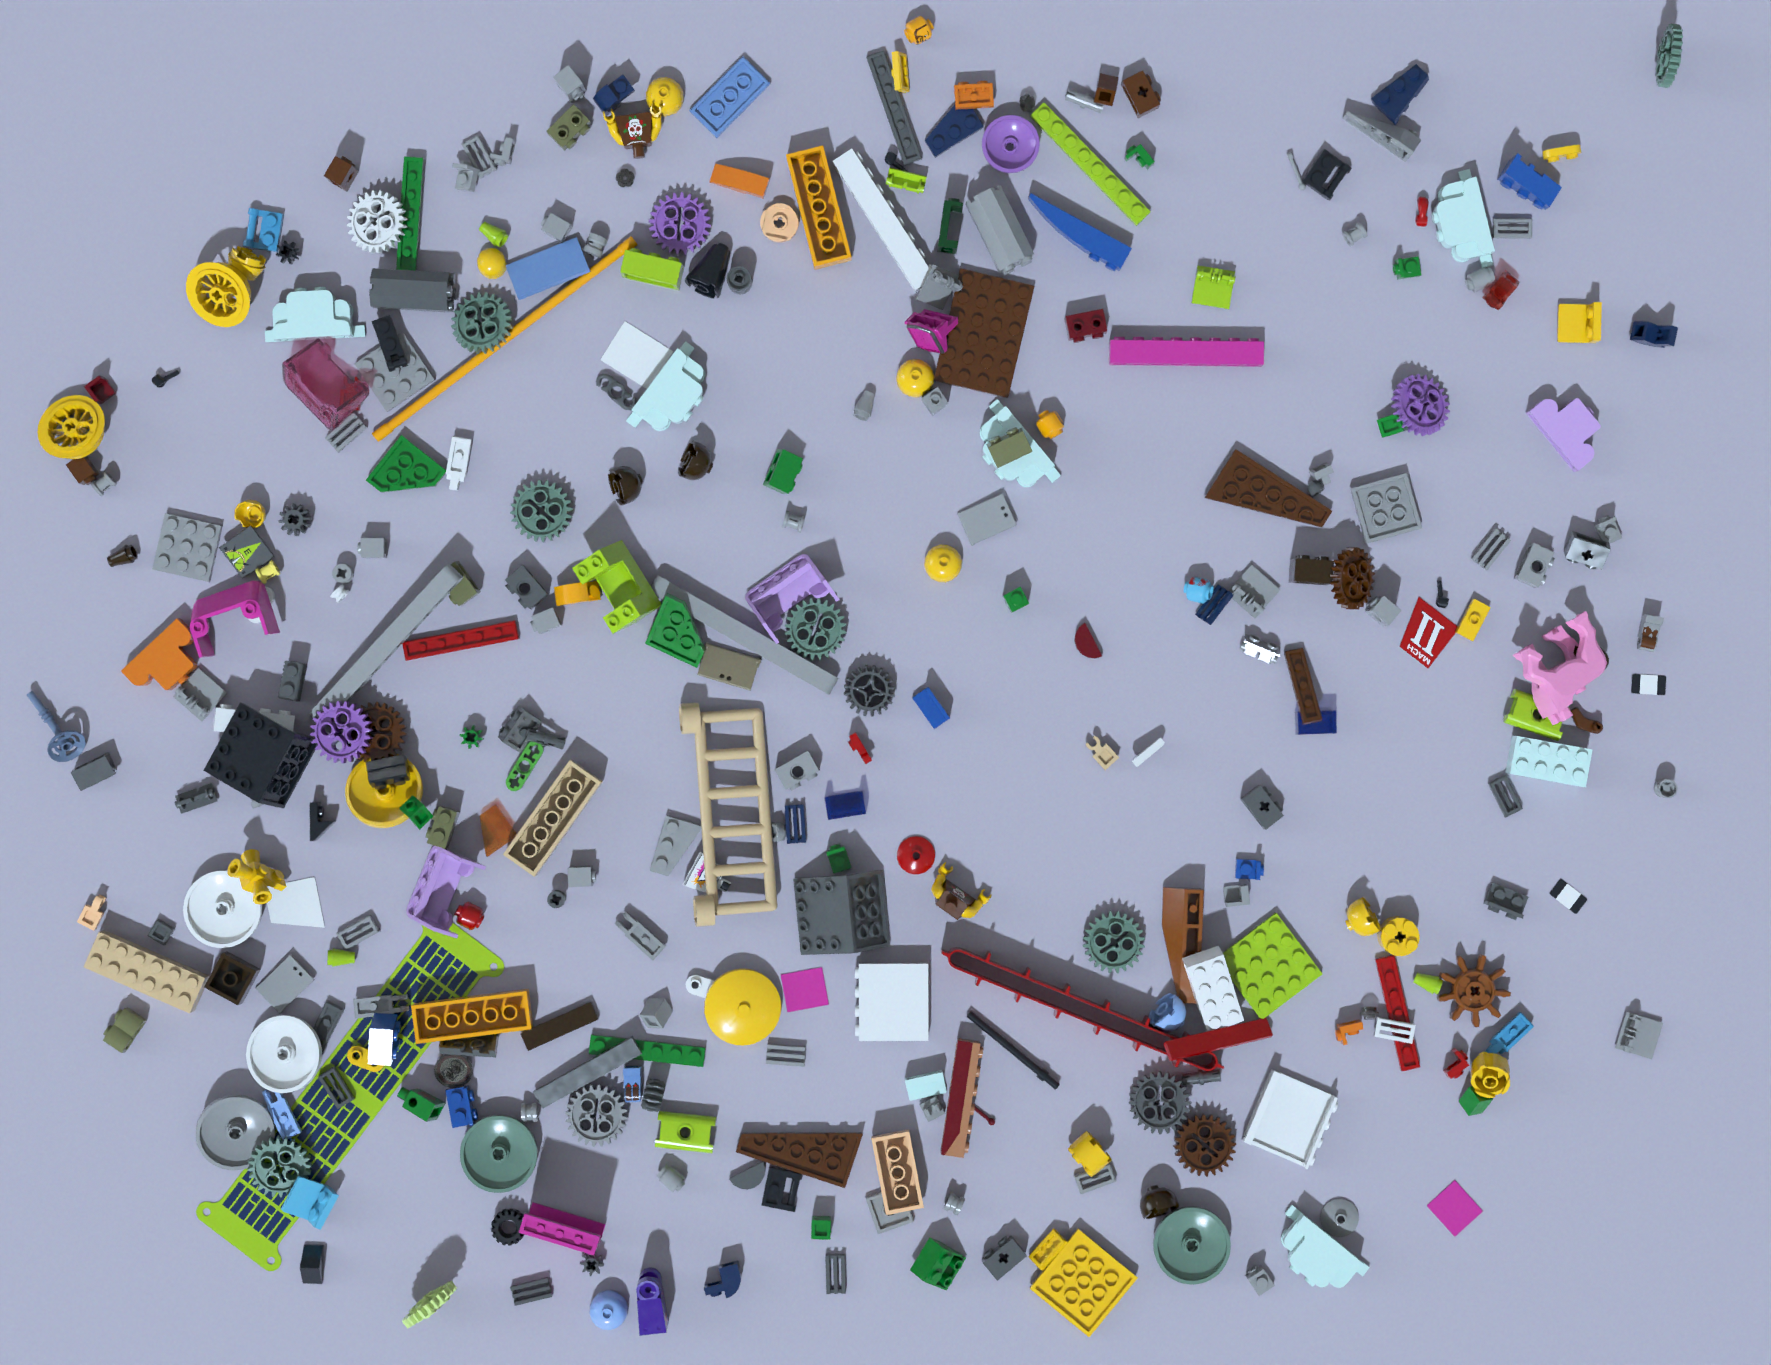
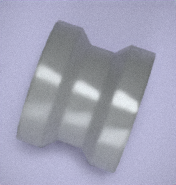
M338 564L333 568L332 576L339 583H348L353 579L354 572L349 565Z
M533 1103L532 1105L521 1104V1120L523 1123L528 1120L538 1122V1103Z
M950 1192L943 1209L946 1211L951 1210L958 1216L965 1198L962 1196L957 1197L955 1193Z

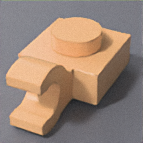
M99 894V896L95 897L91 906L86 904L77 922L95 931L104 915L100 908L103 906L106 897Z

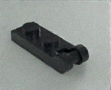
M388 315L372 321L389 372L395 371V368L400 366H408L391 316ZM398 354L399 359L393 361L391 356Z

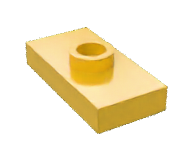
M899 51L891 52L893 64L891 73L894 78L895 91L909 92L907 55Z
M1472 599L1455 633L1470 641H1474L1491 607L1476 599Z
M1053 1228L1028 1257L1043 1271L1068 1242Z

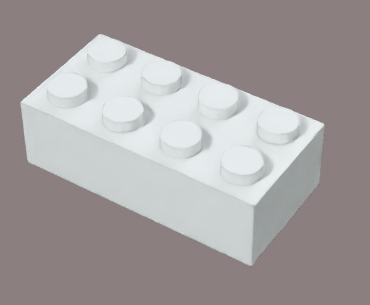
M1219 946L1182 958L1206 1031L1228 1027L1244 1021L1228 967Z

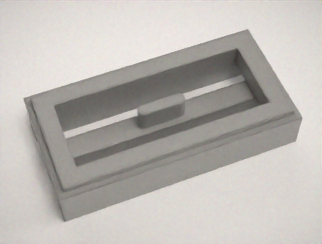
M478 135L461 144L474 168L479 169L467 147L468 145H471L484 171L481 172L479 169L478 176L480 179L497 170ZM474 142H478L491 166L490 168H487Z
M1494 218L1493 238L1531 239L1532 219ZM1498 223H1528V227L1498 226ZM1498 231H1528V234L1498 233Z
M353 413L326 436L325 439L339 453L360 435L367 426ZM354 419L356 420L335 440H332V438L336 436L343 428H345L351 421H353ZM357 425L361 426L341 445L337 446V443L341 439H343L349 432H351Z
M1494 529L1471 559L1483 569L1488 570L1511 540L1505 537L1503 533H1500L1498 529ZM1495 535H1497L1498 538L1496 539V541L1485 553V555L1481 558V560H1479L1478 557L1480 556V554L1488 546V544L1495 537ZM1503 540L1504 542L1502 543V545L1498 548L1495 554L1485 565V560L1493 552V550L1500 543V541Z
M372 915L336 933L345 950L380 932L375 921L372 919ZM369 921V925L343 938L342 935ZM371 927L374 931L347 945L346 941Z
M767 1044L766 1064L804 1067L806 1047ZM771 1049L801 1051V1054L771 1052ZM770 1056L801 1059V1062L772 1060Z
M1110 1162L1100 1170L1108 1169L1109 1171L1088 1179L1079 1180L1089 1176L1086 1171L1074 1175L1080 1194L1116 1182ZM1109 1175L1111 1176L1110 1179L1082 1188L1084 1184Z

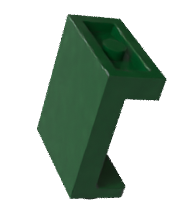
M948 198V201L944 200L937 252L956 254L958 241L947 240L950 212L962 213L963 203L959 199Z

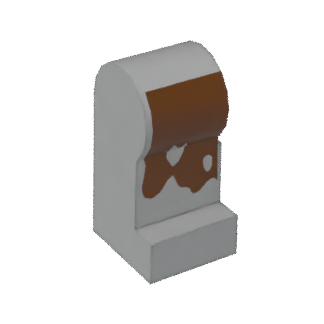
M1648 614L1642 615L1637 649L1649 652L1655 651L1660 627L1664 620L1663 617Z

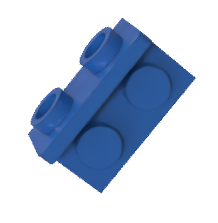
M469 1085L446 1089L452 1128L466 1125L473 1126L476 1120H478L477 1109H473L472 1101L475 1100L473 1089L470 1090Z

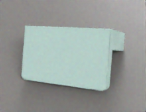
M942 1070L905 1078L910 1101L947 1092Z

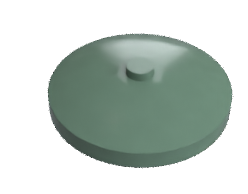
M492 1115L476 1122L465 1134L460 1147V1162L465 1175L480 1189L493 1193L509 1192L524 1184L533 1173L538 1158L537 1143L530 1129L520 1120L507 1115Z
M1187 1206L1170 1212L1159 1223L1154 1234L1153 1251L1157 1263L1167 1276L1183 1284H1201L1213 1279L1223 1270L1230 1256L1231 1243L1225 1225L1218 1216L1201 1207Z

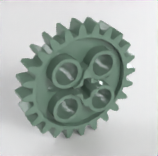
M1669 24L1666 27L1664 37L1661 38L1662 43L1658 47L1655 75L1657 76L1656 82L1658 87L1668 88L1672 85L1681 63L1680 53L1682 52L1683 29L1678 24Z
M478 292L477 298L471 294L470 301L464 298L465 304H458L460 311L454 310L457 317L451 318L455 322V324L451 325L452 329L455 330L452 334L457 337L456 341L459 344L461 343L464 349L467 348L469 352L474 350L479 354L480 350H482L484 354H487L488 348L494 352V346L496 345L501 348L499 342L503 341L506 343L507 341L504 336L511 335L507 330L513 329V326L509 323L514 321L509 316L512 312L510 309H507L509 306L506 302L503 303L504 301L500 297L497 299L495 294H492L490 297L488 292H485L483 297ZM490 310H494L492 315L487 316ZM476 312L473 318H469L470 314ZM495 328V331L489 334L490 329ZM476 330V335L470 337L471 333Z
M538 480L537 485L531 481L530 488L524 484L525 491L518 490L520 496H513L517 502L516 504H511L515 510L511 511L510 514L516 515L512 522H518L515 529L522 528L520 534L523 535L527 532V539L534 536L535 542L538 541L539 537H541L542 542H545L546 537L553 541L552 535L554 534L559 538L558 531L566 532L563 526H570L566 520L573 518L568 514L573 508L567 506L572 501L565 500L568 494H561L563 491L562 487L556 490V483H553L550 487L548 480H546L544 485H542L541 480ZM542 492L546 498L543 502L538 503L536 496ZM531 499L541 508L545 507L544 511L549 516H551L555 520V522L552 523L542 514L538 516L539 511L534 506H532L528 502V500ZM558 505L560 507L558 515L551 514L550 509L552 506ZM526 507L533 509V514L530 517H525L523 514ZM542 519L547 521V527L544 530L538 528V522Z
M810 598V604L803 600V607L796 604L797 611H790L793 617H787L791 621L790 624H785V627L790 628V631L785 632V635L791 636L787 642L794 643L791 649L798 648L796 654H800L803 651V658H806L808 654L811 655V660L814 659L815 655L821 660L822 654H825L828 658L829 651L835 654V646L841 648L838 641H845L841 634L847 633L842 630L846 623L840 622L844 616L838 617L840 609L834 611L835 604H832L830 607L827 606L828 600L821 604L820 598H818L817 603H814L813 599ZM808 611H813L816 615L813 622L805 620V614ZM823 613L819 624L821 632H816L812 644L809 645L808 642L813 632L810 627L816 625L819 614ZM826 618H830L834 622L831 629L823 627V621ZM801 629H806L809 633L808 638L805 640H801L798 637V632ZM819 636H824L827 640L826 645L823 647L816 645L815 641Z
M1109 911L1107 917L1101 913L1102 919L1099 920L1097 917H1094L1096 923L1089 922V925L1092 927L1091 930L1085 929L1088 936H1083V939L1087 940L1088 943L1083 944V947L1088 948V950L1084 953L1085 955L1091 954L1088 959L1089 962L1095 960L1094 967L1100 964L1101 971L1106 967L1108 968V973H1111L1113 968H1115L1116 973H1119V968L1121 967L1126 971V965L1133 967V960L1139 962L1136 956L1143 955L1139 951V948H1145L1143 944H1140V941L1145 940V938L1139 936L1143 930H1137L1136 928L1139 926V923L1132 924L1134 918L1131 917L1127 920L1126 913L1122 917H1120L1119 911H1116L1115 916ZM1117 923L1121 929L1117 934L1111 932V926ZM1123 932H1128L1127 935L1116 941L1117 946L1111 945L1103 953H1100L1102 948L1111 943L1110 939L1112 937L1117 939ZM1099 935L1105 937V943L1102 945L1095 943V939ZM1125 939H1131L1132 946L1129 949L1122 947ZM1114 950L1117 953V957L1110 961L1107 959V953Z
M278 1135L276 1141L269 1137V1143L262 1140V1147L256 1145V1151L251 1152L252 1158H249L248 1161L251 1164L248 1166V1171H251L249 1178H255L252 1184L256 1185L259 1183L258 1190L264 1188L265 1195L271 1191L272 1197L279 1193L281 1198L283 1192H286L287 1195L289 1194L298 1176L309 1178L307 1175L311 1174L309 1168L312 1162H309L310 1155H305L307 1148L300 1149L301 1142L295 1145L294 1138L289 1142L287 1136H285L284 1140H281ZM273 1152H276L278 1155L280 1167L277 1166V1158ZM287 1152L291 1156L286 1158L283 1157L281 1154ZM269 1158L272 1160V1162L265 1163L263 1162V1159ZM295 1170L297 1173L291 1175L287 1171ZM274 1175L278 1179L273 1181L269 1179V1176Z

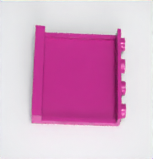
M532 1202L529 1213L524 1214L519 1233L594 1255L601 1242L606 1224Z

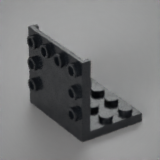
M240 702L203 771L258 803L284 809L318 744L311 743L316 738L293 732Z

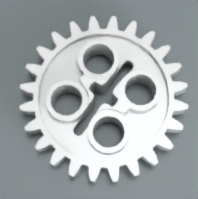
M373 190L371 194L366 192L365 198L358 197L360 203L353 202L356 208L349 209L353 214L352 216H347L351 220V223H348L347 226L352 228L348 234L354 235L351 240L357 242L356 246L364 251H369L373 254L375 252L382 254L383 250L389 252V246L395 248L394 242H401L399 235H405L401 230L402 228H407L403 224V221H406L407 218L402 216L406 210L400 209L403 204L397 202L398 198L392 197L390 193L385 194V192L380 190L379 192ZM381 205V210L378 212L377 209ZM367 217L365 224H363V219ZM391 220V225L388 228L387 224ZM376 232V238L373 239V234Z

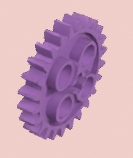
M681 192L680 197L673 193L672 199L666 195V202L660 199L661 206L654 205L657 212H650L651 216L654 217V219L649 220V223L654 225L649 228L650 231H655L652 238H658L656 245L663 243L661 248L663 251L668 247L669 254L676 250V254L679 256L680 251L683 250L684 254L687 255V249L694 253L693 247L696 246L700 249L699 242L706 243L703 236L710 235L706 231V229L711 228V225L706 223L711 220L710 217L705 216L708 213V209L702 210L704 203L698 205L697 197L692 201L691 194L684 198L683 192ZM682 207V222L685 225H681V239L678 241V226L675 223H679V208ZM670 209L676 211V215L673 218L666 216V212ZM688 211H694L696 214L691 220L685 218V214ZM668 228L675 230V234L672 237H666L664 234ZM687 230L694 232V236L690 239L684 237V232Z
M1420 374L1401 380V383L1396 385L1397 389L1393 391L1395 396L1391 398V400L1396 402L1391 407L1397 410L1393 415H1399L1397 422H1403L1402 428L1408 426L1409 433L1414 430V435H1431L1445 426L1444 421L1448 420L1446 414L1450 413L1446 406L1450 405V403L1444 400L1448 395H1442L1445 389H1438L1439 382L1433 384V378L1427 380V375L1421 377Z
M337 701L335 705L334 702H330L329 707H322L324 712L317 711L319 718H313L316 725H310V727L315 729V732L310 733V735L315 736L316 739L311 741V743L318 744L315 750H322L320 756L327 754V761L333 758L334 763H338L339 760H341V763H346L347 759L349 762H353L354 757L360 758L359 752L366 753L364 746H370L367 739H373V737L368 735V732L373 731V729L368 728L367 725L372 722L365 720L368 714H361L363 708L356 710L357 704L350 706L349 701H345L344 704H342V701ZM342 714H345L347 716V722L345 724L341 722ZM327 724L332 728L330 734H327L325 731ZM340 729H344L342 735H339V733L341 732ZM353 730H356L358 733L356 740L351 736ZM338 740L342 743V749L340 751L336 748V742Z

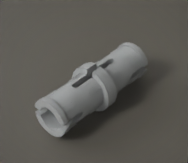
M1070 88L1068 89L1067 96L1065 97L1066 101L1078 104L1080 108L1084 109L1086 107L1101 113L1104 104L1095 103L1094 98L1090 97L1087 93L1084 95Z

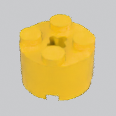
M1400 916L1387 918L1381 924V931L1377 932L1380 946L1386 952L1395 956L1409 955L1417 949L1420 935L1416 925L1412 921ZM1398 932L1402 934V937H1400L1399 940L1395 939V936L1398 935Z
M1481 1052L1472 1061L1470 1068L1471 1085L1478 1095L1494 1098L1495 1095H1503L1510 1087V1068L1505 1057L1495 1053Z
M1085 1131L1068 1148L1078 1164L1081 1163L1090 1177L1096 1175L1112 1161L1110 1155L1104 1152L1101 1144L1088 1131Z

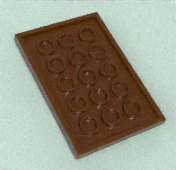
M960 268L958 280L961 281L963 288L960 291L954 292L949 313L951 316L958 317V324L946 335L947 351L939 355L934 381L1008 398L1035 286Z

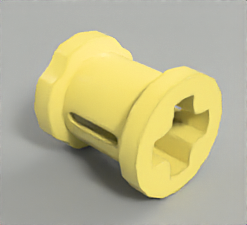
M273 560L269 561V564L261 569H255L257 576L263 584H266L267 580L275 575L281 574Z

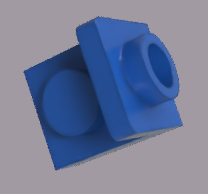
M1236 859L1235 878L1260 880V876L1264 875V865L1261 864L1260 860Z

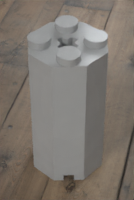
M1001 185L997 186L996 190L992 187L973 197L975 201L972 203L970 200L966 201L965 205L999 273L1003 272L1004 275L1013 272L1016 266L1021 265L1023 267L1032 262L1034 252Z

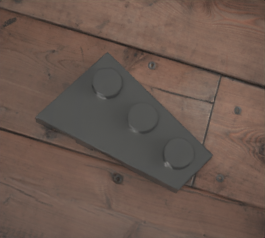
M498 1034L444 1040L439 1043L440 1054L496 1058L499 1036Z

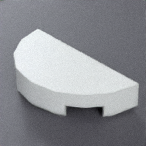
M1159 738L1132 760V763L1138 767L1160 749L1165 742Z

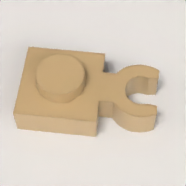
M1093 736L1096 745L1093 747L1089 743L1085 745L1089 750L1096 752L1092 757L1106 770L1119 757L1107 743L1101 746L1099 738Z

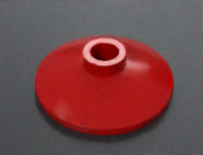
M919 836L909 837L900 844L897 851V860L904 871L915 875L922 874L932 867L935 861V850L927 839ZM914 852H918L920 854L919 859H914L912 857Z

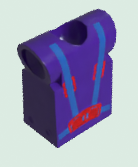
M649 1267L641 1272L636 1289L639 1336L667 1333L669 1323L661 1273L657 1269Z

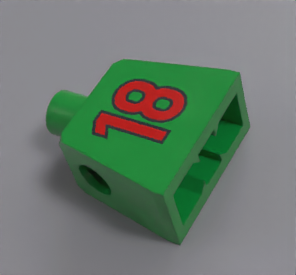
M402 1087L397 1095L398 1098L404 1101L402 1105L404 1109L426 1122L437 1120L446 1102L418 1088L408 1090Z

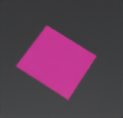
M822 967L781 975L787 1012L829 1005Z
M1455 1180L1427 1205L1454 1237L1483 1212Z

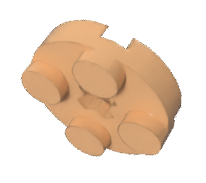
M776 203L762 213L760 226L765 237L773 242L782 243L791 240L796 234L799 221L796 213L790 206ZM779 218H782V222H784L785 225L781 226L780 228H777V225L774 224V221H778Z

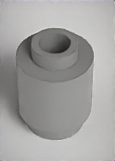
M1489 267L1468 274L1465 283L1468 290H1472L1475 293L1491 286L1496 279L1492 269Z
M667 1164L657 1174V1177L660 1178L659 1181L672 1192L674 1190L679 1192L685 1185L683 1181L685 1177L674 1167H669Z

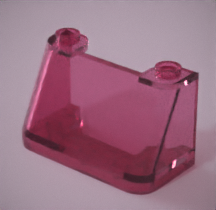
M319 338L282 363L285 385L330 431L338 428L369 396L368 385L364 381L356 380L353 382L331 359V348L325 342L323 343Z

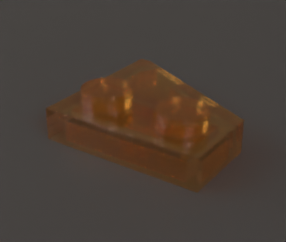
M496 804L480 815L485 854L489 857L513 840L517 833Z

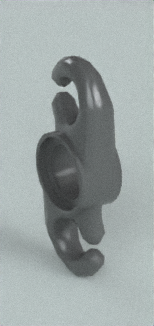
M600 374L596 379V386L600 387L601 380L606 378L608 385L602 386L601 390L605 391L624 410H632L637 403V398L633 397L632 404L626 405L625 399L631 398L632 394L627 392L611 375ZM617 386L622 389V394L619 397L611 395L613 387Z

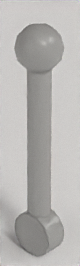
M1291 152L1287 153V157L1299 182V189L1305 190L1306 185L1302 182L1293 160V155Z

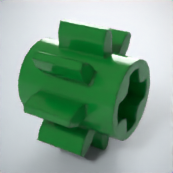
M475 725L472 726L471 730L464 727L466 732L459 735L464 739L461 744L467 743L468 749L472 748V744L480 747L479 740H484L483 737H480L482 730L476 731ZM469 733L476 734V736L474 737L475 741L468 740V738L470 737Z

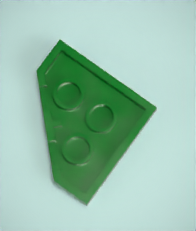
M401 435L366 481L381 493L434 487L446 474V470Z
M667 593L645 644L697 668L706 649L685 601Z

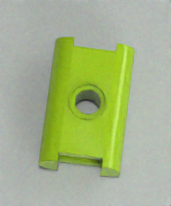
M1514 689L1510 696L1514 700L1509 714L1504 715L1503 722L1559 741L1563 732L1559 731L1562 722L1560 721L1552 725L1548 717L1542 718L1541 715L1538 720L1535 719L1533 712L1534 710L1538 711L1534 703L1533 695Z
M659 1111L658 1120H661L660 1138L655 1139V1147L703 1153L713 1152V1144H710L711 1126L716 1125V1117ZM688 1127L691 1135L683 1137L680 1133L681 1128Z

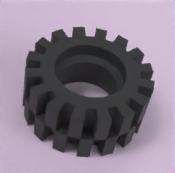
M504 1209L493 1219L491 1232H493L492 1236L497 1239L498 1243L501 1242L502 1245L508 1244V1246H511L514 1243H518L525 1235L519 1233L524 1215L518 1213V1210ZM512 1220L516 1224V1231L513 1234L503 1232L502 1223L504 1221Z

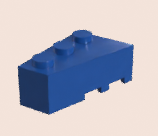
M1517 153L1508 161L1497 180L1506 189L1511 188L1516 191L1520 198L1532 201L1536 208L1540 210L1548 209L1562 187L1547 175H1541L1534 170L1535 166L1531 163L1527 166L1520 160L1522 156Z

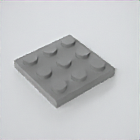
M403 332L398 334L408 366H400L395 368V371L389 372L381 346L355 363L386 412H389L435 381ZM398 354L391 356L393 361L399 359Z
M1407 473L1350 489L1365 544L1422 528Z
M165 513L152 569L210 582L223 526Z

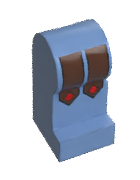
M624 1066L625 1102H641L642 1066Z

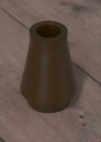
M125 545L108 556L107 561L111 567L134 563L138 558V554L134 546Z

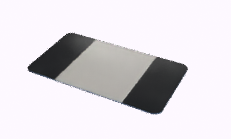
M1633 674L1631 693L1665 695L1666 676Z
M1562 879L1557 882L1550 892L1552 897L1575 914L1579 912L1587 901L1586 897Z

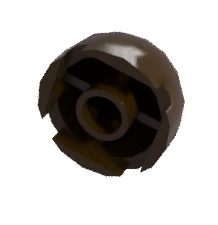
M693 440V444H688L680 461L683 462L682 468L678 467V475L685 479L698 480L704 477L706 473L709 474L711 472L713 463L711 462V453L706 446Z
M628 466L609 469L612 472L608 474L609 485L613 495L617 493L619 499H616L617 503L625 505L635 501L641 492V485L643 484L641 475Z
M1158 1185L1147 1188L1148 1192L1140 1200V1210L1143 1219H1152L1165 1215L1169 1208L1171 1212L1179 1208L1175 1194L1168 1188H1159Z

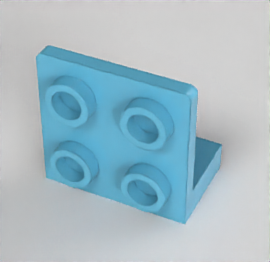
M298 1176L281 1210L306 1219L314 1228L321 1230L339 1195L328 1185Z

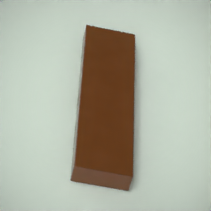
M1298 648L1284 651L1302 724L1322 721L1304 649Z

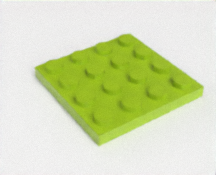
M1276 912L1223 952L1233 984L1260 1019L1266 1018L1322 975V972Z

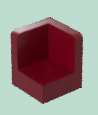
M100 375L84 386L93 400L99 404H103L116 394V391L107 379Z

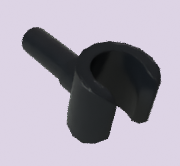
M892 152L887 153L885 162L888 165L908 172V170L896 162V154Z
M176 370L164 378L157 374L152 378V382L158 388H162L169 379L179 375V372Z
M1437 581L1438 596L1436 606L1446 608L1449 598L1443 597L1442 581Z

